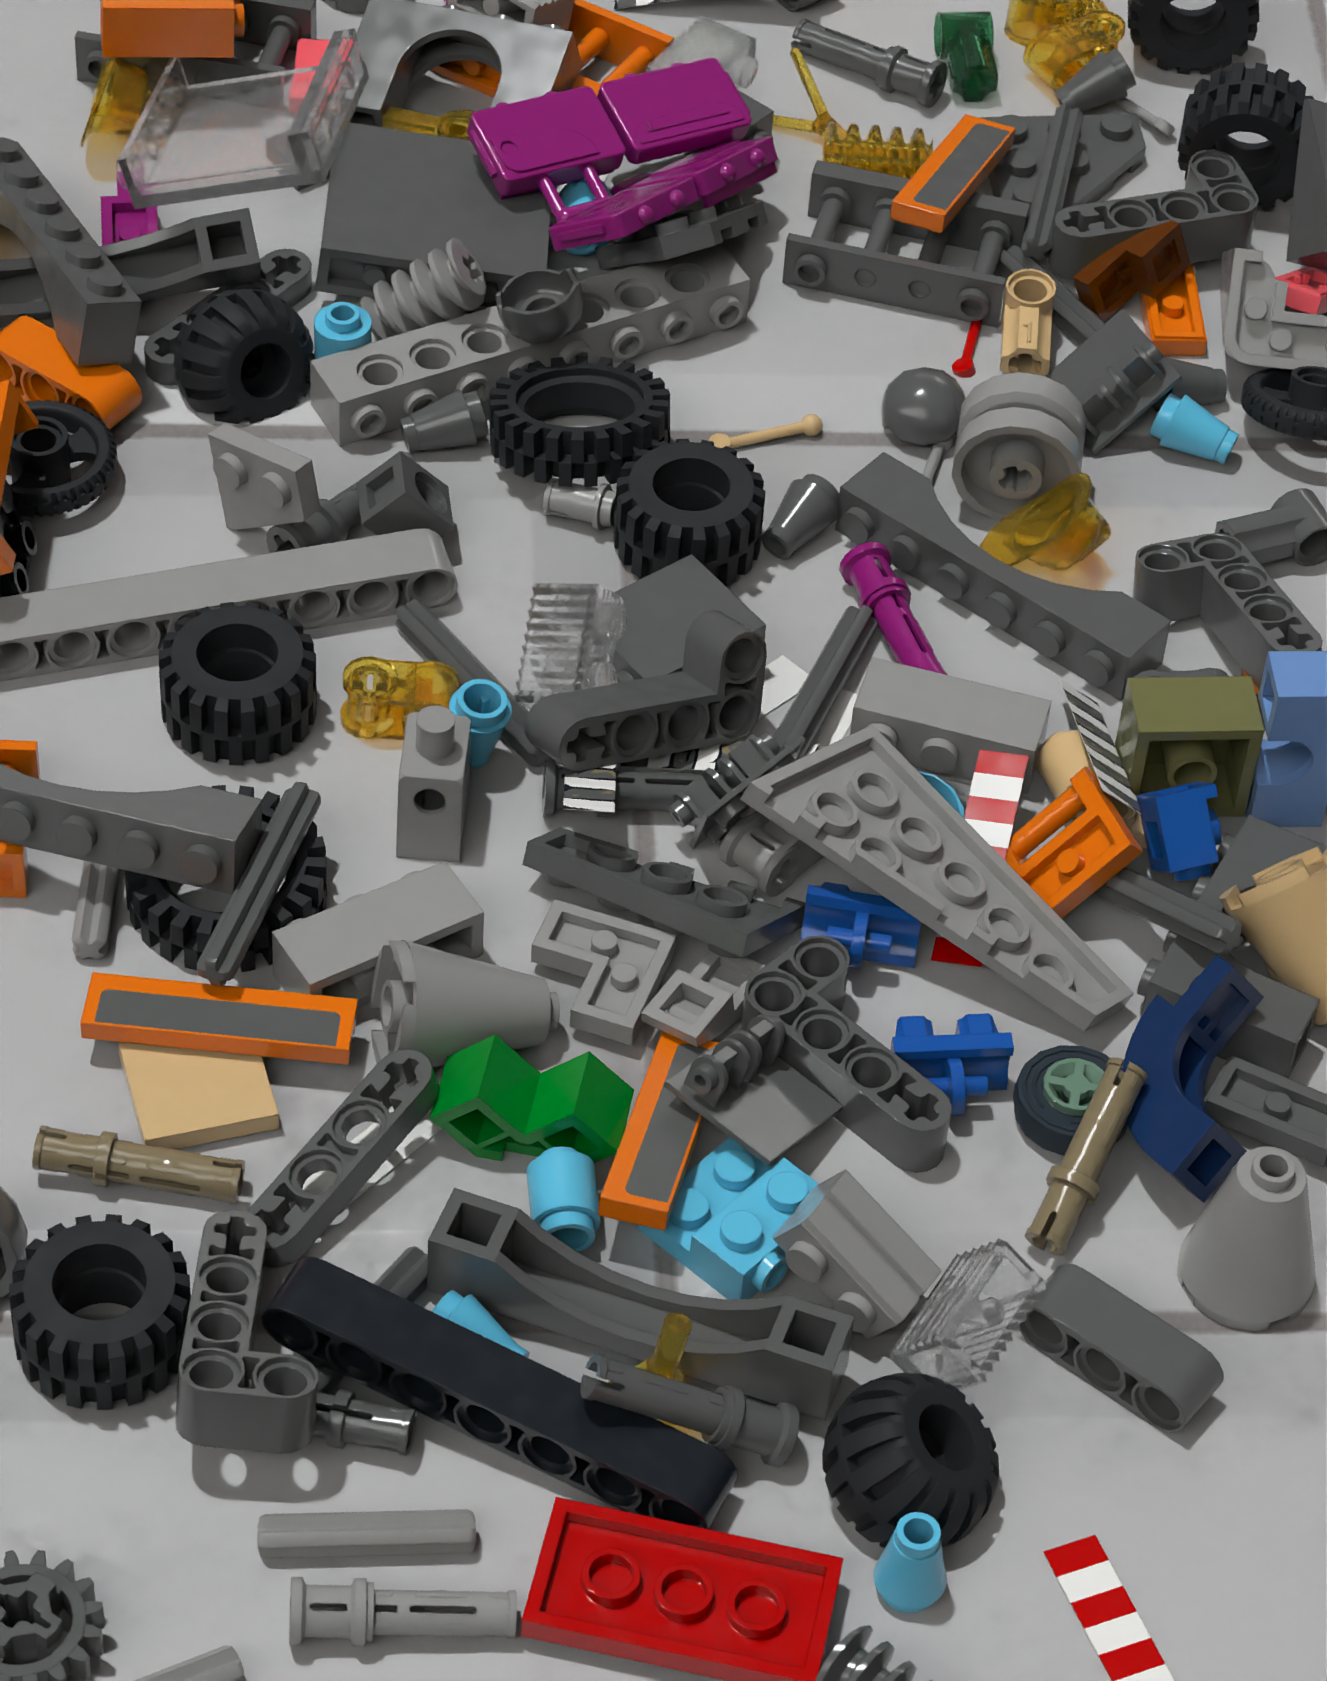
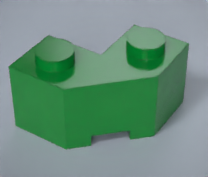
M493 1035L447 1057L439 1083V1096L433 1105L429 1119L476 1157L502 1161L505 1151L539 1157L550 1148L562 1146L573 1148L587 1155L596 1163L617 1153L624 1134L634 1089L590 1051L540 1073L498 1036Z

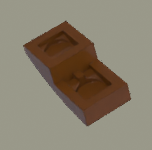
M1170 220L1153 226L1117 244L1086 265L1073 276L1079 300L1105 322L1138 291L1152 298L1159 295L1191 265L1180 224Z

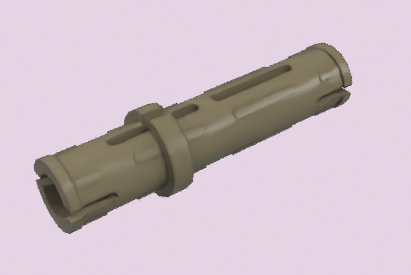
M1115 1057L1108 1059L1105 1066L1106 1070L1061 1164L1052 1166L1046 1177V1184L1049 1186V1189L1031 1226L1025 1233L1026 1240L1038 1249L1044 1251L1047 1242H1050L1052 1244L1049 1249L1050 1254L1065 1255L1068 1248L1067 1244L1085 1206L1095 1203L1100 1193L1097 1181L1138 1094L1148 1079L1147 1073L1136 1064L1129 1062L1126 1071L1123 1072L1121 1068L1124 1064V1059Z
M42 1125L39 1128L34 1144L32 1167L35 1170L62 1172L92 1178L93 1185L108 1187L110 1182L131 1184L149 1189L212 1198L213 1200L237 1204L243 1186L245 1160L218 1158L166 1147L137 1144L131 1141L120 1140L117 1133L102 1131L101 1135L97 1136L68 1132Z

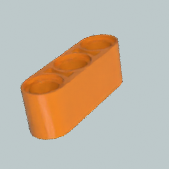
M20 316L0 331V382L10 379L25 402L51 400V402L60 401L61 403L66 402L70 405H76L99 417L109 430L141 405V389L130 372L118 364L77 366L56 337L55 330L36 319Z

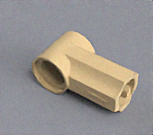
M1022 269L1014 272L1007 279L1000 322L1002 331L1000 371L1007 374L1022 372L1043 376L1048 375L1050 368L1052 313L1056 286L1054 280L1042 271Z

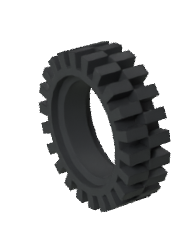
M575 356L576 364H566L563 357L551 358V367H545L540 361L528 363V372L516 368L509 372V378L501 377L496 382V388H492L489 394L491 453L494 458H499L501 466L505 469L514 467V474L522 478L534 472V482L547 484L553 476L559 478V486L572 487L573 479H584L585 487L598 486V477H605L610 484L617 483V478H620L621 468L625 462H633V455L641 449L651 451L652 444L661 441L670 444L669 389H665V382L660 377L653 379V372L643 368L635 372V364L624 361L615 368L613 367V358L600 357L597 364H588V356ZM571 414H593L619 420L605 425L590 427H564L542 422L544 419Z
M226 785L212 786V788L226 791ZM240 785L238 794L254 797V787ZM269 791L266 792L262 799L261 837L280 802V795ZM312 821L286 873L284 883L276 893L240 964L241 972L256 970L255 954L262 953L269 966L273 964V931L285 927L296 919L307 918L326 910V846L323 836L317 837V825L314 821ZM125 870L127 910L130 912V921L134 930L141 928L142 941L149 948L160 942V956L170 962L184 950L185 968L197 970V962L223 912L197 909L184 903L172 892L166 879Z

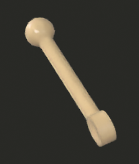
M808 414L803 417L801 422L733 437L717 433L709 437L708 441L714 442L716 447L723 448L727 446L732 449L804 433L807 436H816L821 432L823 424L819 416Z

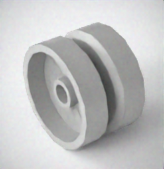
M1015 372L997 375L975 386L961 406L952 469V479L958 494L977 512L995 520L1020 524L1046 520L1066 509L1078 494L1081 477L1082 452L1087 423L1081 402L1066 386L1037 374Z

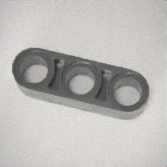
M1066 1263L1060 1265L1016 1313L1018 1328L1032 1346L1163 1432H1180L1224 1381L1220 1363L1204 1346L1092 1273L1074 1264Z

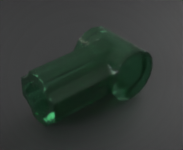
M990 11L937 12L935 16L934 49L936 58L945 59L952 92L961 95L964 102H982L989 93L997 91L999 76L992 52L994 31Z

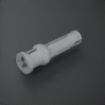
M291 1577L289 1645H301L304 1637L350 1638L353 1646H365V1642H372L373 1635L487 1636L515 1639L517 1622L516 1590H508V1592L374 1590V1582H367V1578H355L352 1585H306L303 1577ZM438 1613H468V1614H438Z

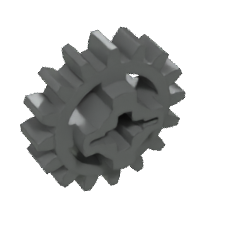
M14 1550L6 1551L4 1567L0 1568V1681H67L66 1678L69 1675L87 1681L91 1676L89 1656L102 1655L104 1649L102 1628L105 1627L103 1604L100 1601H95L94 1582L90 1577L75 1581L74 1563L69 1559L61 1562L53 1570L47 1567L46 1553L43 1550H37L30 1564H19V1559ZM63 1609L72 1620L70 1633L63 1630V1622L60 1619V1613Z

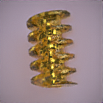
M829 122L824 132L822 161L911 179L933 153V139L930 145H928L922 128H916L909 142L905 143L901 128L893 127L885 142L883 141L879 125H872L866 139L862 140L858 125L852 123L849 125L844 138H840L836 123Z

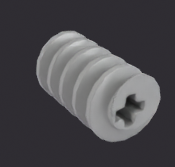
M452 238L446 243L448 256L439 249L431 250L428 253L429 266L419 259L412 261L409 265L411 277L405 271L397 270L391 275L392 286L383 280L376 282L373 285L375 300L369 296L362 297L360 300L361 308L370 315L372 333L378 341L463 316L466 310H475L483 304L487 287L482 269L468 248L459 239Z

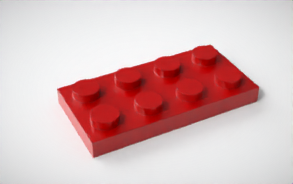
M555 1497L521 1620V1636L725 1681H815L822 1665L844 1558Z

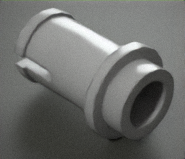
M552 477L548 481L544 492V514L591 522L595 530H602L605 526L614 527L616 491H612L611 485L602 483L599 488L585 487L576 483H572V487L559 486V478Z

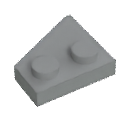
M225 422L208 434L213 457V470L217 477L227 528L240 530L302 522L321 509L311 459Z

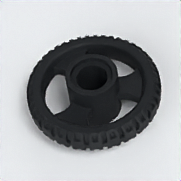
M1303 366L1293 370L1268 368L1252 374L1246 379L1242 389L1241 404L1244 411L1255 421L1270 429L1291 436L1327 441V368L1317 366Z
M51 400L26 401V404L39 423L38 428L13 435L10 451L12 484H9L17 511L20 516L34 517V515L43 517L45 515H61L63 512L69 513L73 509H80L82 506L88 505L90 501L97 499V496H100L108 488L116 472L117 450L111 431L99 417L76 405H70L66 402L61 403L60 401L51 402ZM68 432L73 433V435L68 437ZM77 461L93 462L92 466L83 475L71 481L70 463Z

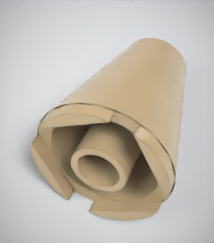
M1319 846L1252 875L1257 887L1240 893L1237 885H1234L1219 897L1225 908L1224 911L1242 924L1241 932L1284 985L1320 999L1314 1023L1317 1026L1327 1024V848L1322 854Z

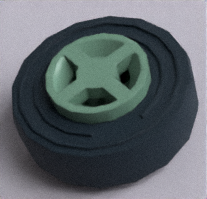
M1059 1045L1040 1051L1027 1061L1019 1074L1013 1092L1015 1119L1025 1136L1042 1149L1064 1156L1106 1070L1105 1066L1110 1057L1084 1046ZM1127 1121L1125 1122L1116 1143L1123 1138L1128 1127Z

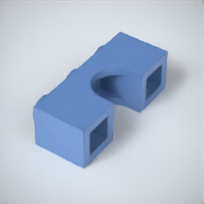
M1268 651L1258 693L1267 739H1262L1245 817L1247 819L1248 815H1251L1278 827H1321L1327 807V651Z

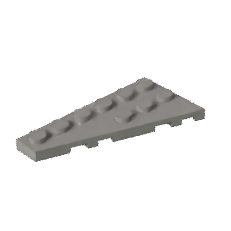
M873 725L751 781L740 800L1083 1032L1121 1011L1134 993Z

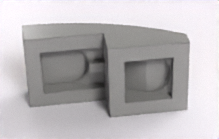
M709 950L690 974L679 969L675 971L641 1012L642 1021L696 1047L705 1044L722 1034L742 1017L747 981L766 965L746 956L743 958H727Z

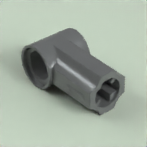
M1300 488L1289 491L1278 498L1270 510L1226 519L1216 523L1215 533L1227 534L1237 538L1260 564L1291 556L1294 557L1298 564L1303 566H1315L1327 560V511L1312 490Z

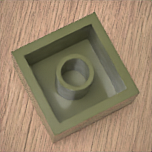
M1252 676L1143 677L1127 679L1115 748L1134 795L1192 782L1216 784L1218 797L1206 799L1208 808H1213L1217 817L1245 816L1265 731Z

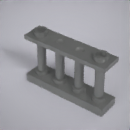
M241 0V4L244 5V37H234V44L236 41L264 45V50L258 62L237 58L102 57L101 35L77 31L75 35L77 80L283 116L286 111L285 67L280 66L287 50L296 51L298 38L317 39L316 0Z
M820 160L816 161L811 177L808 216L818 219L811 237L792 233L788 234L782 283L967 322L982 319V325L998 328L1006 278L994 276L1002 250L1007 251L1013 245L1021 247L1029 216V203L974 192L944 231L937 233L890 218L892 200L910 179ZM839 223L871 229L865 247L860 248L832 242ZM892 234L925 240L918 260L886 253ZM946 245L978 251L972 271L941 265L940 262Z

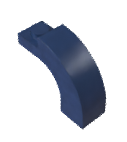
M1218 955L1192 981L1188 990L1174 1006L1158 994L1146 1008L1131 1036L1122 1071L1125 1072L1129 1062H1132L1142 1068L1148 1075L1147 1082L1142 1086L1126 1120L1135 1140L1146 1154L1203 1203L1247 1152L1216 1121L1208 1116L1204 1102L1206 1077L1216 1055L1264 998L1234 966Z

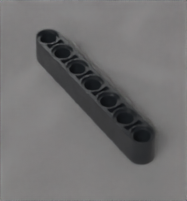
M316 1257L298 1259L261 1317L262 1325L267 1333L287 1349L411 1409H416L417 1412L622 1511L710 1529L738 1478L737 1469L733 1461L715 1447L655 1418L596 1400L583 1399L580 1392V1382L325 1260Z

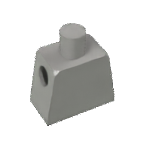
M427 706L419 712L407 715L398 778L396 857L460 862L471 779V719L466 716L454 715L451 710L443 706ZM425 789L439 791L444 796V806L433 811L423 809Z

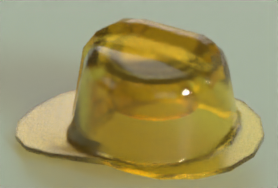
M105 57L96 82L90 114L80 147L83 148L89 135L92 133L126 136L132 134L139 123L151 119L155 110L154 94L148 89V74L142 67L123 57Z
M1079 472L1068 476L1047 493L1017 508L1004 517L989 531L980 544V548L1010 566L1029 559L1042 567L1062 571L1085 559L1108 540L1111 535V528L1089 498L1092 488L1090 476Z

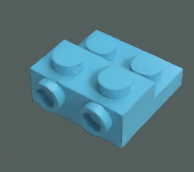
M729 1137L685 1174L666 1230L638 1225V1230L725 1298L751 1299L759 1291L767 1293L774 1289L785 1276L788 1270L785 1260L786 1253L772 1237L784 1222L795 1213V1209L809 1192L819 1183L786 1158H782L773 1167L771 1165L767 1166Z

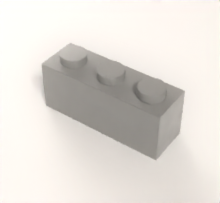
M872 657L853 706L850 735L873 725L912 766L968 780L973 779L979 749L1027 755L1029 758L1021 793L1028 794L1036 770V756L1045 742L1052 701Z
M443 861L421 871L410 872L401 879L368 893L354 895L341 904L307 918L296 919L285 927L273 931V975L285 992L358 999V1007H361L371 1002L374 970L379 951L383 945H390V940H406L474 959L483 955L484 911L447 862Z

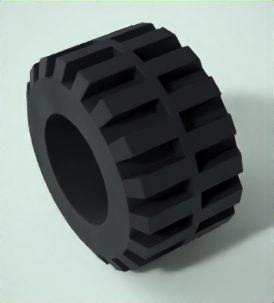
M1128 0V28H1130V38L1134 46L1141 45V55L1148 61L1157 58V67L1167 71L1171 66L1178 68V74L1189 75L1190 69H1200V74L1212 72L1213 65L1218 64L1224 68L1232 64V55L1235 54L1241 57L1248 50V41H1254L1258 32L1259 0H1216L1214 4L1198 10L1178 8L1171 4L1174 0Z
M1244 63L1232 64V70L1226 72L1222 67L1212 71L1210 81L1202 78L1195 85L1194 94H1189L1185 105L1177 150L1179 152L1178 164L1180 170L1186 171V181L1189 161L1196 152L1219 150L1231 155L1238 162L1257 193L1258 205H1261L1263 210L1275 207L1277 199L1286 203L1293 198L1304 99L1314 98L1313 96H1305L1306 86L1300 80L1290 82L1289 73L1280 68L1274 73L1267 71V64L1256 63L1255 68H1246ZM1251 132L1265 137L1268 141L1245 143L1230 137L1228 134Z
M689 438L676 439V443L668 444L665 441L652 444L651 451L641 449L633 455V462H625L620 470V478H617L613 541L614 548L618 549L619 559L623 565H632L631 573L642 579L692 554L725 586L736 582L737 574L746 575L752 569L753 560H757L760 553L766 490H763L764 481L761 474L754 472V464L747 458H737L736 450L727 446L723 448L716 447L712 441L701 440V443L690 442Z
M234 602L220 603V608L213 610L207 606L196 610L195 618L183 617L175 624V632H167L162 641L163 650L159 651V679L163 723H167V732L173 740H181L182 749L190 754L202 752L203 760L216 763L219 759L229 760V765H243V760L254 759L256 764L270 761V754L277 753L282 756L292 750V741L302 742L309 734V725H314L316 718L317 687L314 642L310 634H303V625L296 619L285 620V612L276 608L266 611L261 609V604L247 602L246 606H234Z
M106 1214L105 1221L94 1222L91 1220V1215L76 1217L75 1226L66 1228L62 1223H59L47 1229L48 1240L42 1241L35 1238L25 1248L26 1260H17L12 1270L13 1284H9V1301L17 1360H22L23 1373L30 1382L40 1380V1389L43 1394L54 1399L62 1393L66 1395L68 1406L82 1409L85 1401L97 1402V1410L113 1409L112 1401L125 1399L128 1406L143 1401V1391L150 1389L158 1393L168 1385V1373L178 1374L191 1300L190 1275L187 1274V1262L181 1251L173 1252V1240L163 1232L152 1236L150 1224L139 1219L128 1225L122 1223V1215ZM99 1303H114L130 1308L129 1311L122 1315L105 1320H89L73 1315L84 1307Z

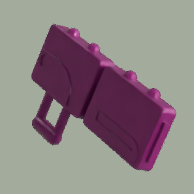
M706 58L685 64L675 62L668 68L638 75L628 73L621 79L602 83L597 96L592 88L583 86L561 92L548 91L544 96L510 104L500 102L493 108L474 112L471 115L466 132L487 173L500 193L501 200L541 190L556 218V222H559L610 197L599 176L612 173L621 166L624 155L630 163L640 164L743 139L747 135L752 119L750 110L728 72L724 71L716 58ZM585 179L596 200L565 207L555 186Z
M767 136L743 142L737 140L707 147L651 174L649 172H640L614 185L610 190L612 196L549 227L555 251L625 237L699 200L698 197L702 198L704 208H707L777 173L775 161L778 160L772 137Z

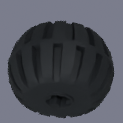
M252 289L224 291L210 297L207 303L202 302L189 315L192 319L190 325L183 323L177 339L182 341V345L176 346L174 349V367L178 370V373H175V378L180 392L196 412H214L215 421L239 424L245 419L251 424L263 421L267 417H275L282 414V411L290 410L297 406L299 403L296 399L300 394L306 397L311 386V382L306 380L307 375H310V361L315 360L314 353H312L314 350L313 341L302 318L287 302L278 296L262 290Z
M896 1373L868 1381L854 1390L835 1412L828 1426L822 1450V1468L826 1473L825 1483L831 1498H837L840 1503L837 1509L848 1523L853 1521L856 1524L855 1531L870 1542H879V1546L885 1548L898 1521L908 1513L921 1512L933 1517L940 1526L943 1548L953 1545L967 1536L989 1509L997 1488L999 1476V1457L996 1451H994L996 1443L990 1428H985L981 1422L984 1418L974 1403L968 1405L965 1402L966 1395L953 1385L945 1384L942 1379L927 1374Z

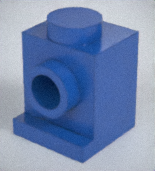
M1192 782L1136 795L1142 812L1140 816L1151 870L1173 873L1175 881L1200 878L1201 875L1208 876L1212 874L1211 864L1219 862L1216 845H1220L1222 833L1217 814L1213 808H1208L1206 799L1218 797L1216 784Z

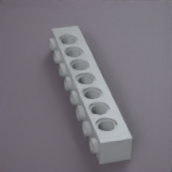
M722 243L663 261L631 265L578 281L583 292V312L580 321L569 335L552 343L529 344L511 335L500 319L497 306H493L311 360V405L339 447L400 429L399 419L408 417L410 414L458 389L463 394L476 391L481 403L488 402L491 389L496 388V382L501 377L509 378V372L516 368L528 372V363L540 361L545 367H551V358L563 357L566 364H576L575 356H588V364H597L600 357L613 358V363L747 323L750 278Z

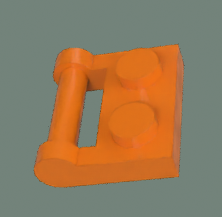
M1086 766L1070 778L1071 787L1011 836L1005 860L1061 919L1143 853L1140 845L1108 797L1109 794L1102 790L1096 774ZM1086 807L1087 810L1030 858H1026L1030 852Z

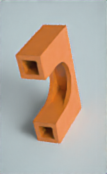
M100 0L102 57L234 58V37H244V5L241 4V0Z

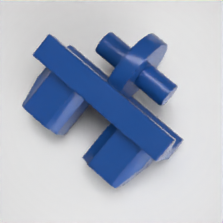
M824 882L821 886L808 885L800 940L808 936L821 935L841 942L848 951L850 968L861 969L862 960L914 968L921 921L884 896L853 892L847 885Z
M990 1013L966 1014L963 1018L958 1019L955 1035H934L932 1022L926 1019L925 1016H904L897 1020L895 1037H892L890 1051L944 1092L952 1106L951 1116H962L965 1110L966 1096H987L988 1091L1007 1090L1008 1066L1010 1057L1013 1056L1014 1044L1011 1032H998Z

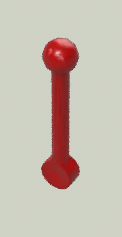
M982 319L971 321L962 356L952 364V371L959 377L968 378L976 373L972 358L982 326Z

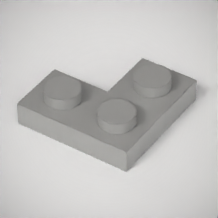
M554 899L532 942L531 962L586 978L570 1009V1027L632 1046L643 1023L641 1012L656 995L674 957L677 935Z

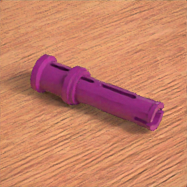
M867 542L852 548L841 560L839 571L844 581L855 587L859 595V609L862 605H867L873 610L871 616L878 623L877 625L881 629L897 663L948 675L938 661L921 626L910 610V589L906 582L901 578H897L891 569L892 557L887 547L880 542Z

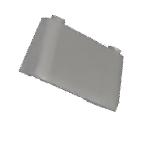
M1233 248L1223 252L1219 285L1222 338L1227 354L1236 362L1251 366L1287 370L1303 366L1327 368V312L1322 315L1299 313L1286 306L1288 282L1275 279L1270 265L1263 260V251Z

